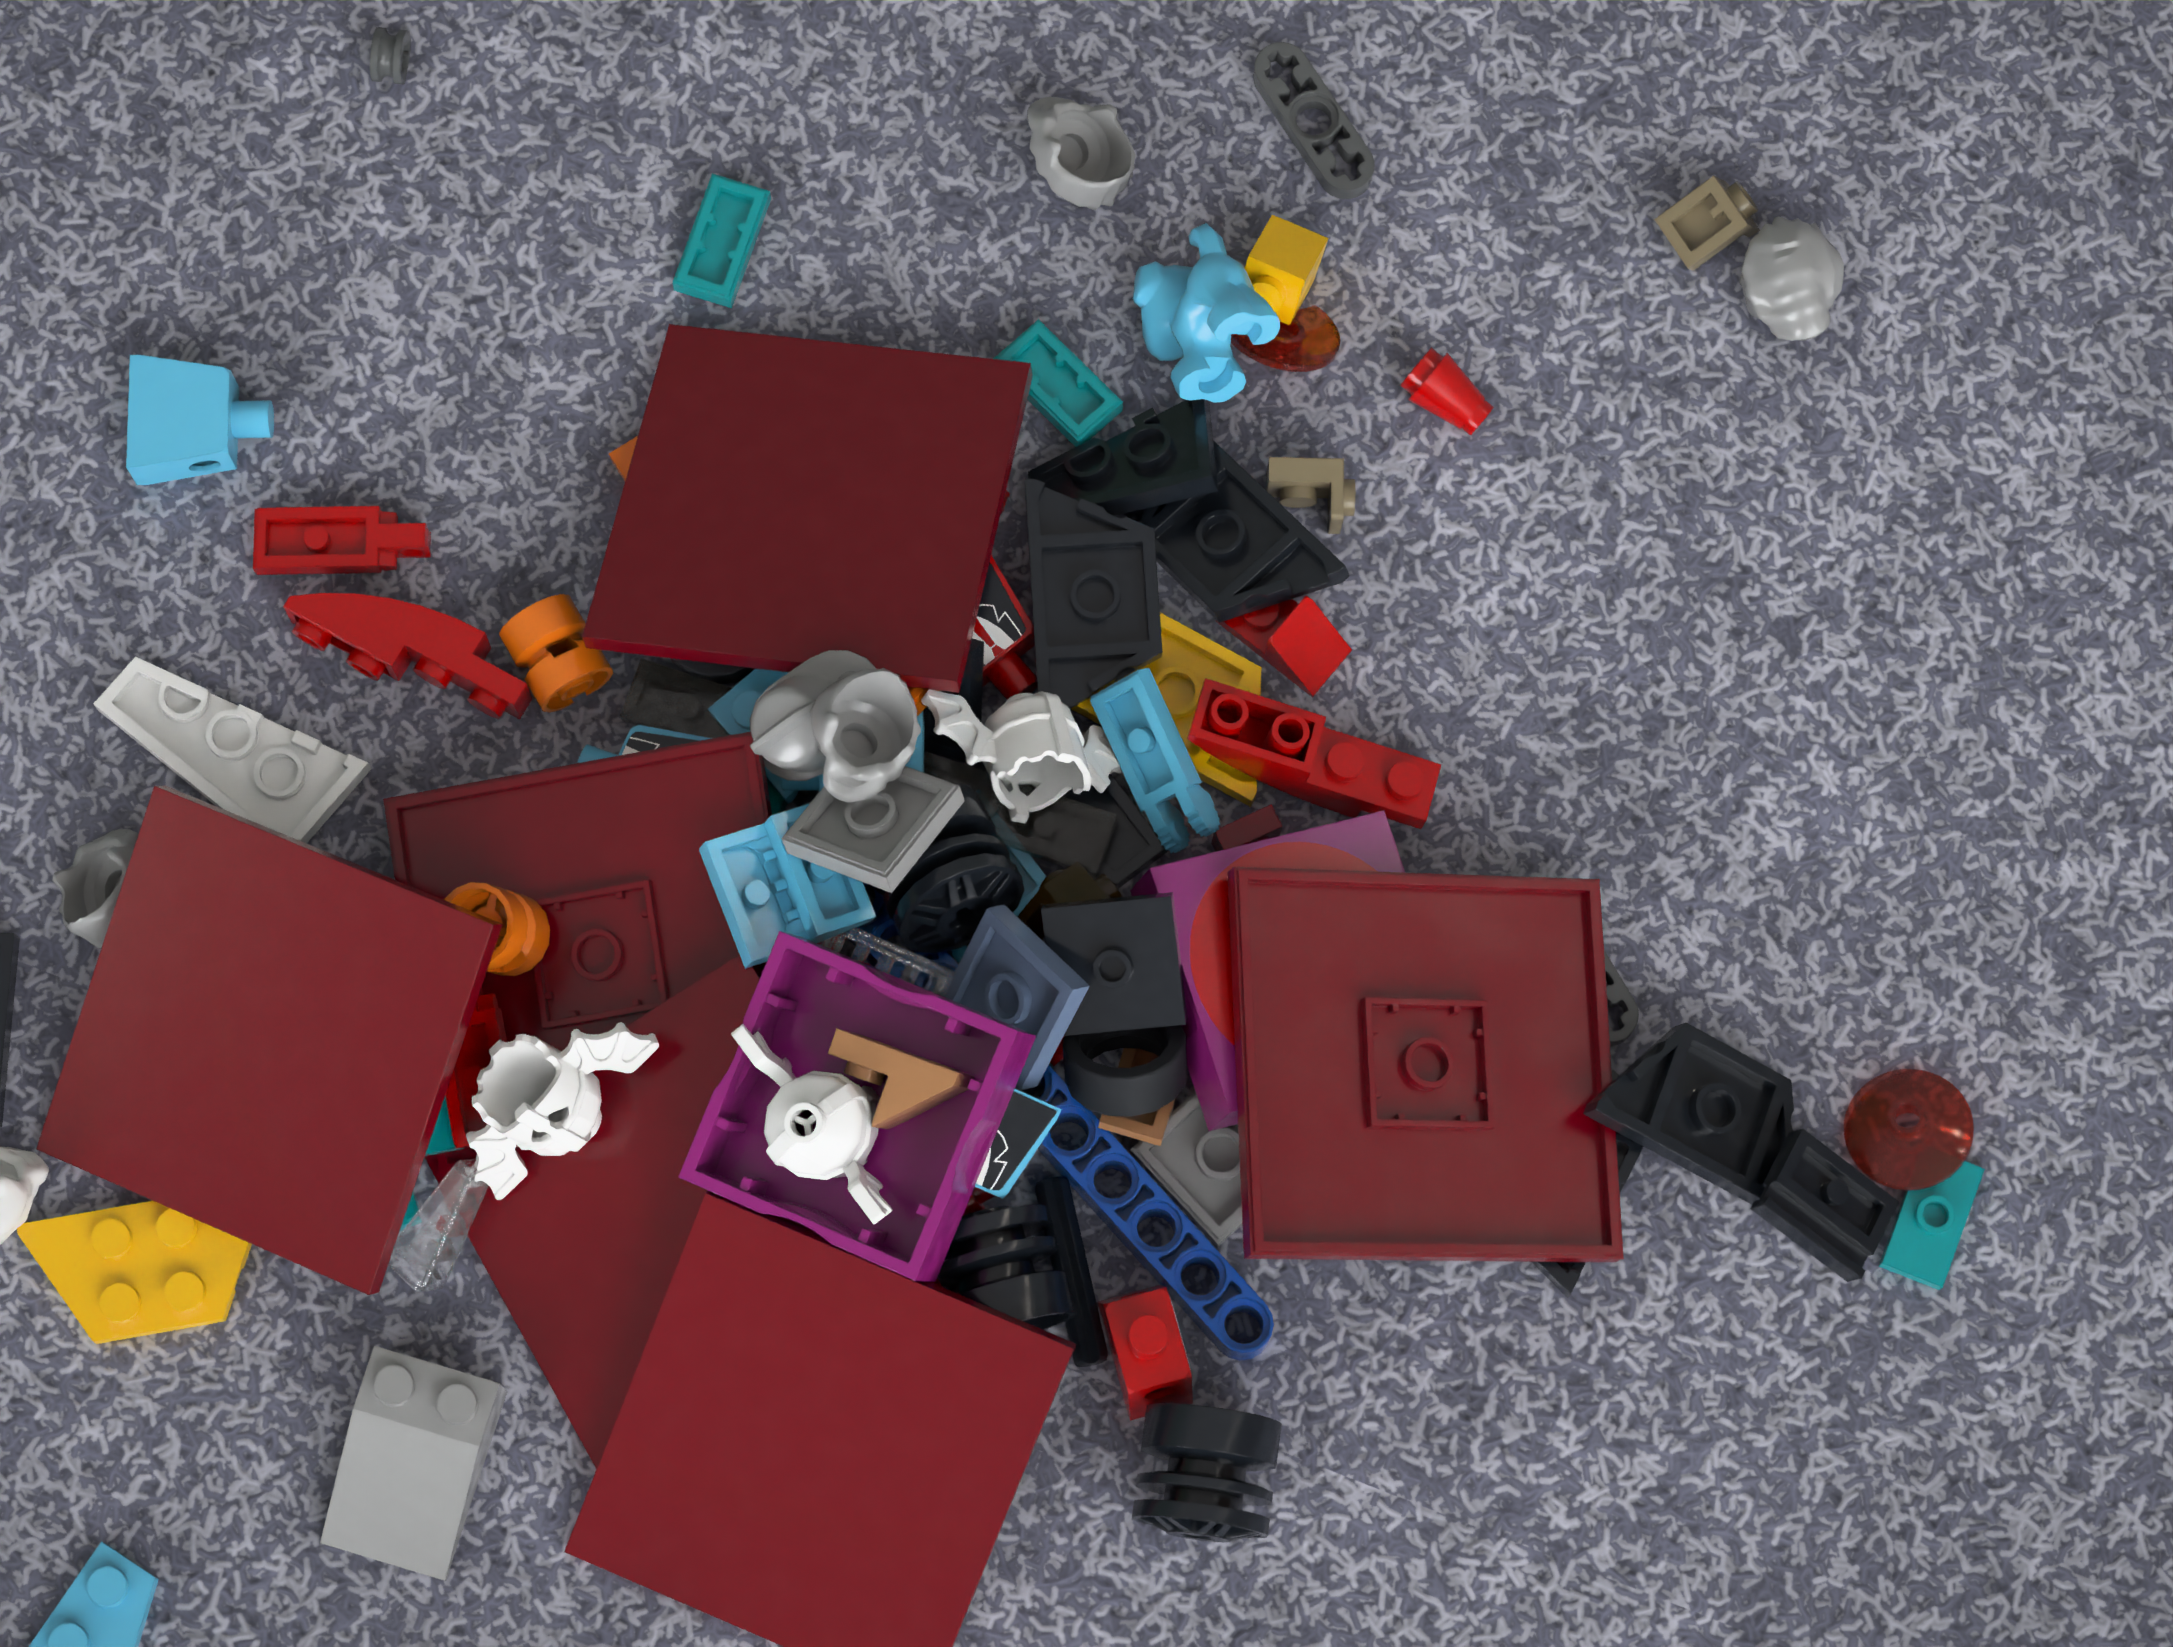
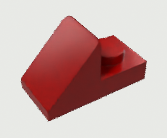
M1307 595L1299 604L1291 599L1220 623L1215 620L1312 698L1352 651L1316 603Z

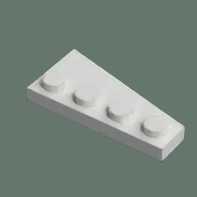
M135 657L93 703L100 713L217 807L304 843L309 842L372 769L369 763L351 754L345 755L323 745L318 739L298 730H290L268 720L261 713L241 704L235 705L213 695L208 689L138 657Z

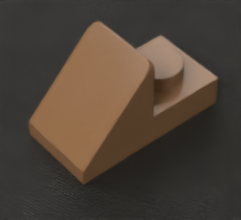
M837 1028L828 1051L830 1055L847 1060L844 1069L845 1074L880 1086L884 1076H888L871 1125L875 1128L891 1129L969 1090L967 1088L969 1082L975 1077L855 1032Z

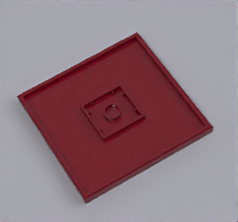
M669 324L582 638L585 647L781 672H790L809 658L828 650H848L867 658L877 669L885 668L898 674L906 682L907 687L959 693L1032 381L1031 363Z
M751 732L383 799L395 880L443 900L455 888L467 883H488L504 890L523 894L537 901L545 911L550 925L549 946L542 960L530 971L517 976H503L487 972L482 984L484 995L496 994L498 1008L502 1010L507 1042L513 1041L516 1035L526 1034L535 1036L554 1048L563 1051L568 1046L571 1032L574 1029H579L586 1034H602L612 1030L620 1022L627 1026L739 954L699 848L705 841L763 824L772 815L764 757L755 754L751 749L750 745L754 741ZM766 962L757 965L761 973L764 970ZM447 1152L434 1154L437 1178L464 1174V1170H469L470 1166L474 1165L476 1161L475 1158L448 1163Z
M154 786L36 1150L367 1295L379 1293L503 924L168 786Z
M1233 867L1227 872L1244 1259L1617 1262L1624 1259L1616 1131L1583 1114L1586 1105L1612 1082L1600 879Z
M740 954L626 1026L630 1032L638 1035L655 1034L659 1042V1048L634 1072L624 1073L613 1070H595L592 1072L600 1081L602 1099L600 1111L602 1120L596 1134L578 1152L569 1151L561 1156H542L532 1150H521L516 1145L515 1150L524 1161L528 1173L501 1200L495 1198L491 1187L484 1181H474L470 1170H464V1174L437 1178L434 1155L424 1157L596 1469L703 1197L708 1191L678 1176L713 1091L727 1073L735 1057L738 1043L731 1033L743 1024L745 1013L762 975L757 965L745 969ZM470 1147L447 1152L448 1163L475 1159L477 1156L476 1150ZM776 1216V1217H778V1218H780V1219H783V1220H785V1221H787V1222H790V1223H792V1224H794V1225H797V1226L802 1227V1228H804V1229H806V1230H809V1231H811V1232H813V1233H816V1232L813 1231L812 1229H810V1228H808V1227H806V1226H804V1225H802V1224H799V1223H797V1222H795V1221H792V1220L787 1219V1218H784V1217ZM936 1279V1282H932L936 1285L941 1286L938 1279Z
M707 1191L697 1212L564 1552L783 1647H953L1072 1357L1076 1343L932 1282L909 1279L836 1247L816 1233L776 1216L761 1214L711 1191Z

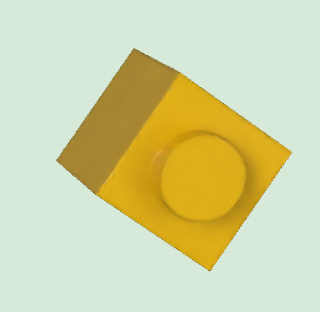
M1272 214L1247 258L1245 270L1249 275L1254 290L1268 302L1279 317V321L1290 325L1311 288L1329 238Z

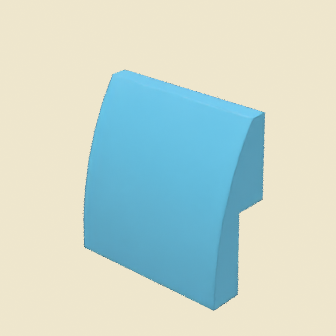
M809 804L771 815L763 824L705 841L699 848L745 969L767 962L779 931L819 943L868 923L876 917L863 882L787 854L781 838Z

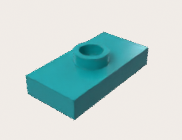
M712 173L672 282L674 291L728 308L733 307L771 201L770 191Z
M1039 319L993 358L1031 363L1033 376L1027 400L1075 447L1090 440L1123 411V401Z
M1924 1145L1920 1149L1879 1267L1937 1290L1942 1289L1985 1169Z

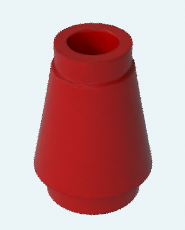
M1432 347L1400 384L1402 388L1411 394L1408 399L1409 401L1455 427L1463 429L1469 435H1472L1494 408L1485 400L1482 393L1448 352L1442 356Z

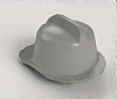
M828 650L809 658L770 685L756 700L750 717V732L754 740L750 747L755 754L764 757L765 767L771 773L788 781H807L823 774L826 757L819 750L818 742L813 735L810 711L817 697L845 672L877 669L867 658L848 650Z

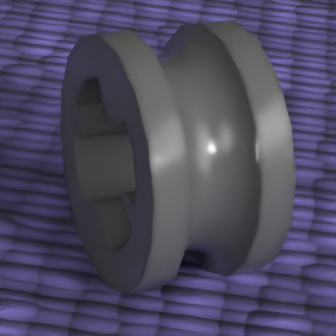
M376 27L370 52V77L372 81L382 82L384 77L389 76L393 78L394 84H405L411 52V38L408 30H399L396 35H390L386 28Z

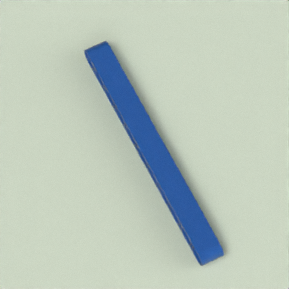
M863 883L865 890L874 898L872 907L876 917L868 923L847 931L848 935L846 937L876 969L924 989H927L928 986L935 982L943 981L950 983L958 964L946 951L939 953L914 952L911 957L902 961L890 960L882 953L881 948L885 941L892 936L898 935L894 921L890 919L886 911L883 895L878 893L874 886ZM1048 1065L1040 1080L1044 1086V1093L1039 1100L1062 1110L1058 1119L1038 1147V1150L1061 1176H1065L1069 1180L1070 1186L1160 1285L1167 1287L1172 1299L1220 1352L1228 1358L1239 1361L1252 1359L1261 1354L1268 1345L1274 1327L1272 1313L1266 1303L1111 1132L1098 1128L1100 1120L1091 1110L1084 1107L1071 1096L1066 1083ZM1072 1122L1084 1129L1087 1134V1141L1082 1147L1067 1151L1054 1144L1051 1139V1132L1061 1123ZM1110 1169L1121 1171L1130 1181L1131 1188L1120 1198L1111 1199L1104 1197L1094 1186V1179L1099 1173ZM1149 1217L1163 1218L1172 1227L1174 1237L1164 1246L1153 1247L1141 1240L1137 1227L1143 1220ZM1199 1264L1211 1269L1216 1276V1288L1206 1295H1196L1186 1290L1181 1281V1274L1189 1266ZM1241 1312L1253 1316L1260 1325L1261 1334L1259 1338L1247 1344L1233 1341L1228 1336L1224 1324L1229 1316Z

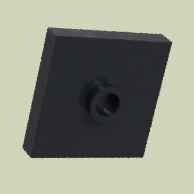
M1173 892L1045 904L1042 906L1041 913L1045 944L1090 986L1064 1036L1186 1025L1188 1019Z

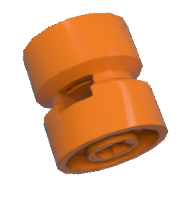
M566 594L550 596L526 607L513 616L499 632L500 639L516 666L529 668L525 681L542 711L548 713L562 710L573 704L572 698L584 692L586 695H589L600 689L609 681L613 674L612 667L602 650L585 647L582 635L586 623L571 597Z
M475 882L455 888L444 899L503 924L487 972L503 976H517L530 971L542 960L549 946L550 925L545 911L537 901L523 894L504 890L488 883Z

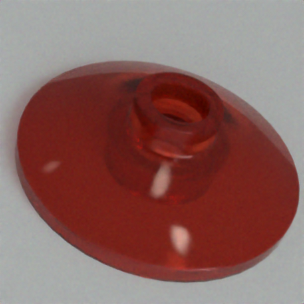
M1314 305L1299 309L1290 325L1280 322V329L1276 337L1265 344L1253 345L1248 335L1231 334V343L1249 358L1266 366L1285 371L1308 372L1321 369L1335 359L1340 347V334L1332 319L1318 306Z
M1918 1069L1890 1071L1867 1082L1852 1098L1844 1119L1845 1144L1855 1165L1873 1181L1899 1190L1924 1189L1937 1185L1951 1177L1967 1159L1974 1138L1972 1113L1961 1092L1941 1076ZM1905 1113H1913L1920 1118L1915 1126L1909 1128L1897 1124L1896 1119L1899 1115Z

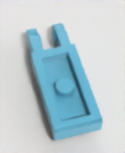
M1150 668L1139 669L1092 695L1090 702L1141 812H1146L1161 845L1166 850H1169L1170 853H1177L1189 846L1190 834L1187 831L1188 828L1184 825L1185 821L1180 811L1169 802L1174 797H1177L1184 815L1188 818V823L1196 831V834H1200L1201 837H1207L1216 832V830H1219V825L1221 824L1219 823L1218 811L1214 808L1215 804L1210 794L1198 785L1202 781Z

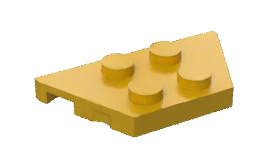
M1160 612L1162 657L1142 669L1150 668L1200 779L1251 807L1257 793L1256 779L1210 755L1189 741L1187 737L1205 678L1261 695L1262 667ZM1091 698L1071 708L1075 712L1101 725L1090 702Z
M155 1201L27 1222L17 1228V1234L88 1336L96 1344L226 1321L236 1293L235 1287L241 1269L245 1266L252 1246L251 1243Z

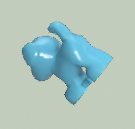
M1205 223L1192 229L1189 234L1190 244L1199 248L1200 259L1193 267L1178 265L1163 266L1155 261L1139 267L1134 280L1133 301L1141 308L1143 339L1150 354L1160 361H1174L1182 358L1171 372V380L1180 398L1189 401L1205 399L1217 403L1229 400L1243 390L1246 384L1245 375L1233 357L1230 347L1231 334L1248 335L1253 345L1265 344L1273 340L1278 334L1280 321L1268 302L1254 290L1244 266L1227 255L1223 238Z

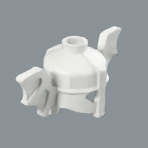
M929 689L921 699L922 704L928 706L935 718L934 732L937 735H946L958 743L966 755L967 764L972 766L977 762L983 761L990 776L993 791L999 801L1008 808L1011 821L1025 824L1030 812L1042 810L1055 803L1071 789H1073L1075 794L1080 795L1082 791H1089L1091 785H1093L1099 793H1103L1111 782L1108 777L1109 774L1113 772L1122 773L1103 728L1092 725L1082 735L1069 707L1061 702L1057 694L1043 691L1035 694H1016L1006 700L1000 708L987 718L985 725L975 716L969 704L962 696ZM1018 785H1033L1037 788L1029 796H1026L1020 791Z
M622 1022L617 1023L615 1028L602 1034H586L579 1029H574L571 1032L570 1042L563 1051L554 1048L535 1036L526 1034L516 1035V1038L510 1042H504L499 1039L489 1049L491 1056L490 1064L480 1070L476 1080L478 1093L472 1096V1106L479 1112L482 1120L487 1123L481 1130L471 1131L466 1134L470 1148L477 1152L476 1161L469 1168L473 1180L487 1183L491 1187L495 1198L501 1200L528 1173L524 1161L515 1150L516 1145L521 1150H532L542 1156H561L569 1151L578 1152L596 1134L602 1120L600 1111L602 1103L600 1081L592 1072L595 1070H613L624 1073L634 1072L659 1048V1042L655 1034H635L630 1032Z
M744 1024L735 1029L731 1035L756 1068L768 1075L781 1087L767 1106L764 1135L769 1146L766 1149V1153L775 1165L784 1166L798 1177L828 1180L830 1178L847 1176L848 1191L871 1222L876 1224L893 1210L879 1193V1190L883 1188L881 1182L863 1167L878 1136V1128L872 1127L871 1124L877 1109L876 1104L880 1098L873 1088L868 1086L860 1087L844 1075L838 1073L811 1071L796 1078L792 1073L790 1061L786 1057L781 1059L775 1055L758 1031L752 1035ZM806 1110L813 1113L808 1119L798 1116ZM816 1122V1127L813 1131L812 1125ZM796 1123L804 1126L805 1136H802L797 1131Z

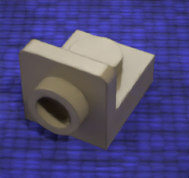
M1714 175L1654 219L1685 266L1692 271L1742 235L1751 237L1760 231L1751 218L1758 211V208L1738 181L1729 186L1726 181Z
M1269 457L1266 471V491L1273 497H1280L1281 505L1291 508L1311 507L1317 504V498H1328V534H1340L1344 516H1354L1356 496L1355 479H1344V458Z

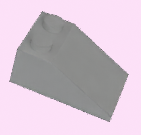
M374 1346L353 1407L320 1543L446 1581L507 1395L505 1388L495 1381Z

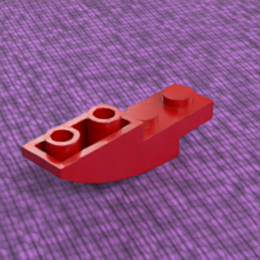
M356 593L289 596L283 606L290 621L295 624L292 633L296 637L320 651H325L330 643L350 654L346 659V663L372 680L378 681L384 673L400 681L411 661H414L417 664L413 671L422 679L441 689H446L450 682L471 693L467 699L471 705L496 719H500L505 711L520 720L533 699L527 683L485 661L486 656L491 650L486 633L455 617L417 604L387 597Z
M1205 678L1187 739L1246 775L1317 806L1352 818L1357 817L1361 810L1368 813L1385 811L1387 819L1422 829L1427 821L1441 764L1324 727L1325 716Z

